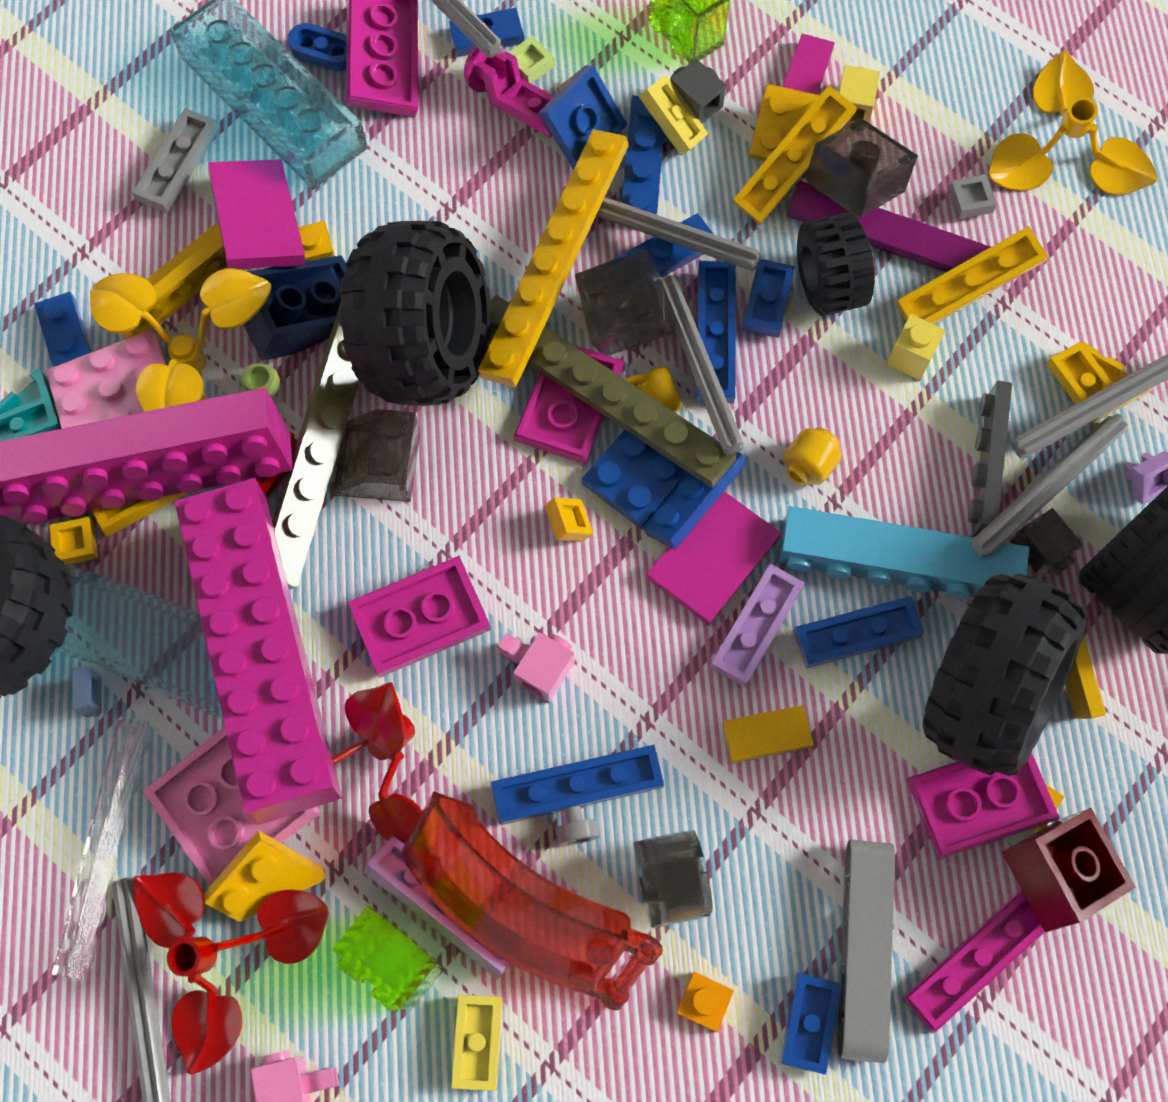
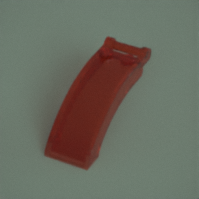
M433 791L401 850V856L405 864L429 897L468 935L509 963L554 984L598 998L610 1010H620L629 998V990L648 965H653L662 955L663 949L660 942L651 935L631 929V921L626 913L583 898L544 878L512 855L487 831L474 814V807L472 805ZM624 951L633 953L615 980L606 977Z

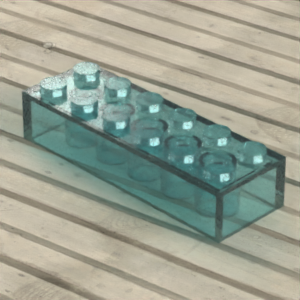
M211 0L169 29L180 58L312 190L368 149L362 122L236 0Z

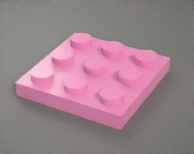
M154 329L46 370L62 429L145 412L140 405L136 393L137 379L145 367L150 364L160 363L168 366L159 336Z
M225 726L143 790L145 796L209 886L258 830L283 844L321 814L320 810L314 807L259 825L253 822L244 813Z

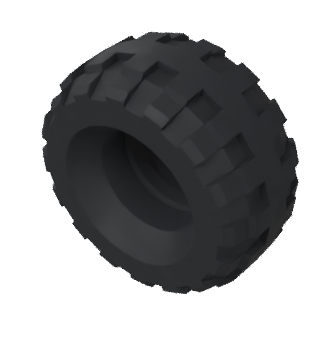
M397 221L378 226L373 232L363 236L357 243L358 248L352 250L346 263V274L341 280L339 325L342 326L344 338L342 343L345 355L350 359L352 363L351 369L359 382L364 383L367 391L379 396L386 402L417 406L449 403L455 397L465 394L471 388L470 385L476 382L479 376L478 368L488 350L487 341L491 328V318H489L490 294L489 288L486 286V273L483 263L478 259L476 255L477 250L472 242L465 238L461 231L449 228L447 224L441 221Z
M3 514L0 515V698L8 694L14 695L28 686L27 681L36 673L41 675L52 662L49 658L56 647H62L68 630L65 629L67 617H71L73 614V598L71 597V591L68 590L72 584L64 561L55 555V549L38 534Z
M1000 574L986 580L985 585L980 587L969 608L966 609L954 636L951 638L933 681L930 696L927 699L922 727L926 738L937 744L938 752L988 775H993L995 772L1008 776L1017 774L1021 767L1025 765L1033 748H1035L1067 681L1088 622L1085 609L1072 601L1071 594L1022 574H1015L1013 577Z

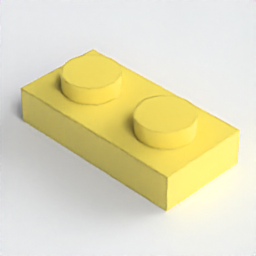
M667 74L639 95L649 113L654 117L681 156L708 135V132Z
M458 994L451 1089L497 1091L503 997Z

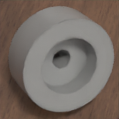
M581 806L564 809L567 824L555 828L558 846L577 845L600 838L597 821L595 819L583 820Z

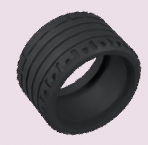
M1168 486L1079 571V583L1091 594L1094 593L1100 603L1105 607H1109L1113 611L1112 614L1121 622H1125L1128 625V629L1137 637H1141L1143 639L1142 642L1155 654H1168Z

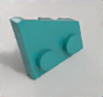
M37 369L30 374L33 381L18 395L11 391L0 401V441L62 429L47 378L41 369Z

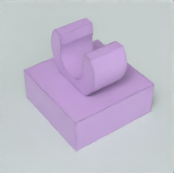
M1166 451L1155 456L1143 453L1141 455V463L1137 466L1130 462L1125 463V477L1128 481L1132 482V497L1142 505L1156 498L1168 486V453Z

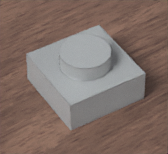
M987 174L951 180L948 190L958 219L994 212L997 203Z

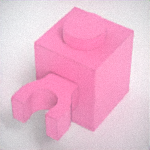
M539 632L531 646L528 647L512 635L506 633L498 645L500 655L519 664L513 672L515 683L548 703L551 702L575 663V654L570 650L572 646L555 634L547 637Z
M290 1050L263 1056L264 1065L251 1068L256 1102H312L310 1093L340 1085L337 1067L307 1074L304 1057L291 1058Z

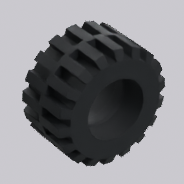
M846 212L802 223L797 238V263L804 292L815 312L820 316H826L868 306L872 300L875 284L874 261L868 237L857 217L851 212Z

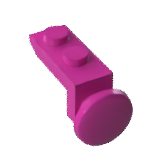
M474 46L464 66V78L467 85L475 92L486 91L490 105L551 138L552 134L540 117L539 112L554 96L521 79L517 57L505 52L504 48L500 54H495L493 58H488Z

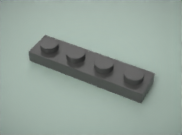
M997 380L989 394L984 393L981 398L979 416H984V426L979 429L975 444V450L981 451L980 463L975 464L971 481L972 486L977 487L976 499L971 500L968 510V522L973 523L972 537H976L999 516L1012 392L1011 382Z

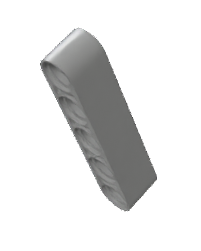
M849 839L846 846L840 983L842 987L839 998L837 1037L838 1056L840 1059L885 1064L888 1058L895 851L892 843Z

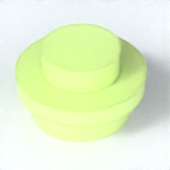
M255 363L248 366L241 378L243 391L266 387L271 397L276 394L280 386V378L276 370L263 363Z

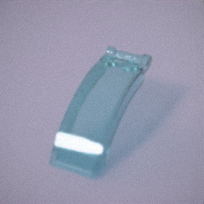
M66 567L72 584L68 590L71 591V597L73 598V614L71 617H67L65 629L68 630L62 647H56V652L131 679L223 720L200 614L113 579L74 567Z

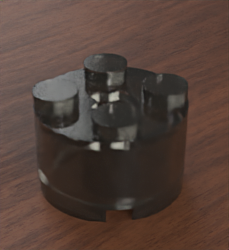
M694 830L681 831L633 842L636 864L638 867H641L642 877H638L642 903H646L651 928L711 916L710 914L713 911L711 887L708 872L703 871L700 858L704 857Z

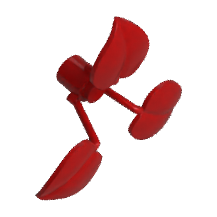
M392 682L375 688L357 691L346 700L344 709L351 728L363 739L333 756V764H337L365 746L368 747L369 752L379 760L390 759V765L378 792L380 801H375L369 806L370 819L377 832L386 841L395 836L415 853H430L436 847L432 842L429 822L422 809L413 800L404 795L391 794L389 796L388 789L397 766L404 758L401 750L415 736V727L411 720L402 714Z
M177 872L134 877L135 905L145 933L158 946L169 948L167 952V965L172 973L181 977L188 976L187 980L189 983H196L206 990H194L185 994L176 1003L172 1013L171 1026L173 1037L184 1059L188 1074L204 1071L223 1059L237 1042L242 1029V1012L238 1001L229 995L216 996V986L201 976L202 973L208 972L215 965L217 952L266 938L267 952L274 960L284 964H294L307 959L320 944L329 917L328 907L319 897L303 890L289 889L277 891L265 898L257 909V920L263 931L213 943L207 937H193L196 934V930L192 924L200 920L205 909L203 890L193 877Z

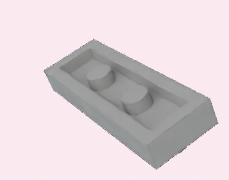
M184 108L133 190L132 194L135 200L169 213L220 128L217 121Z

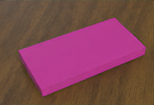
M347 0L346 106L416 117L418 112V0Z
M282 159L208 162V173L227 269L305 265V253Z

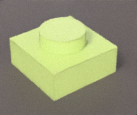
M533 35L508 52L517 57L521 79L529 83H533L555 67V57Z

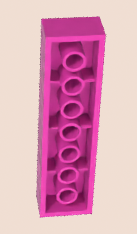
M266 387L0 441V515L3 514L22 525L41 524L46 520L65 516H80L95 508L115 509L128 504V502L155 501L163 496L184 492L194 493L204 488L231 485L252 478L273 477L279 473L293 471L290 431Z
M256 478L176 500L175 506L244 813L259 825L342 799L267 499Z

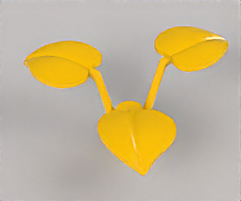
M1063 50L1046 64L1033 87V100L1040 111L1046 114L1060 111V115L1063 118L1058 131L1041 149L1039 142L1030 135L1017 133L1006 137L997 145L988 173L990 179L1002 188L1012 191L1033 190L1043 185L1051 176L1054 166L1045 154L1053 148L1063 135H1067L1070 138H1080L1089 134L1091 153L1097 158L1090 166L1089 173L1094 185L1102 192L1109 195L1129 194L1153 185L1158 180V176L1151 160L1144 151L1126 138L1111 137L1104 142L1101 151L1098 149L1096 134L1098 126L1093 124L1098 114V106L1092 100L1094 86L1089 75L1073 60L1067 50Z
M222 269L210 275L200 290V298L207 308L201 312L197 339L189 335H178L174 338L169 336L154 317L147 312L157 301L156 291L149 281L135 274H113L95 283L90 290V308L97 324L104 330L115 334L126 333L135 329L142 317L168 345V353L172 359L169 361L168 366L160 363L150 364L145 367L137 379V397L140 405L146 412L200 401L204 391V383L199 373L206 365V357L202 349L207 346L205 335L208 317L211 316L217 328H237L248 322L261 309L270 294L272 286L268 280L240 269Z

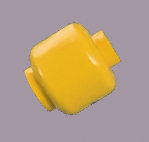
M821 427L801 430L783 453V462L787 467V476L799 485H805L806 483L821 485L841 461L838 439L830 431Z

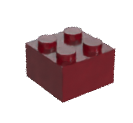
M1092 808L1059 819L1002 851L1006 862L1044 932L1080 923L1136 888Z

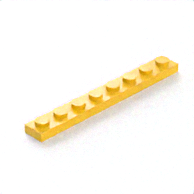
M592 130L478 368L482 379L516 388L629 146L627 136Z

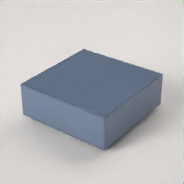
M87 666L72 668V709L84 717L100 716V713H102L101 677Z

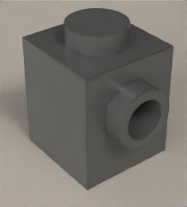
M694 59L686 67H679L672 74L670 80L701 124L723 107L726 84L719 79L712 68L706 67L698 59Z

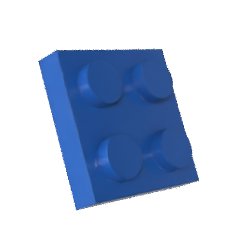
M585 65L539 112L540 117L573 170L593 129L619 134L628 125L597 70L592 65Z
M624 430L581 480L582 485L642 530V526L688 472Z

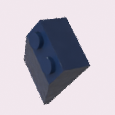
M342 255L305 261L303 266L270 267L246 271L268 280L272 286L270 294L261 309L248 322L243 324L261 361L296 354L329 339L341 302V294H339L341 280L347 270L346 262Z

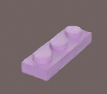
M770 563L714 657L710 668L746 687L803 589L805 582Z

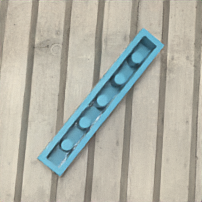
M789 506L783 523L778 563L785 564L788 569L797 572H808L814 569L825 571L828 576L837 579H847L854 576L866 578V581L873 585L886 586L890 583L906 585V588L913 592L924 593L935 590L946 592V595L950 598L969 599L974 597L980 587H983L986 580L992 576L1000 574L1013 577L1015 574L1027 576L1029 547L1004 543L991 556L980 557L971 546L974 537Z

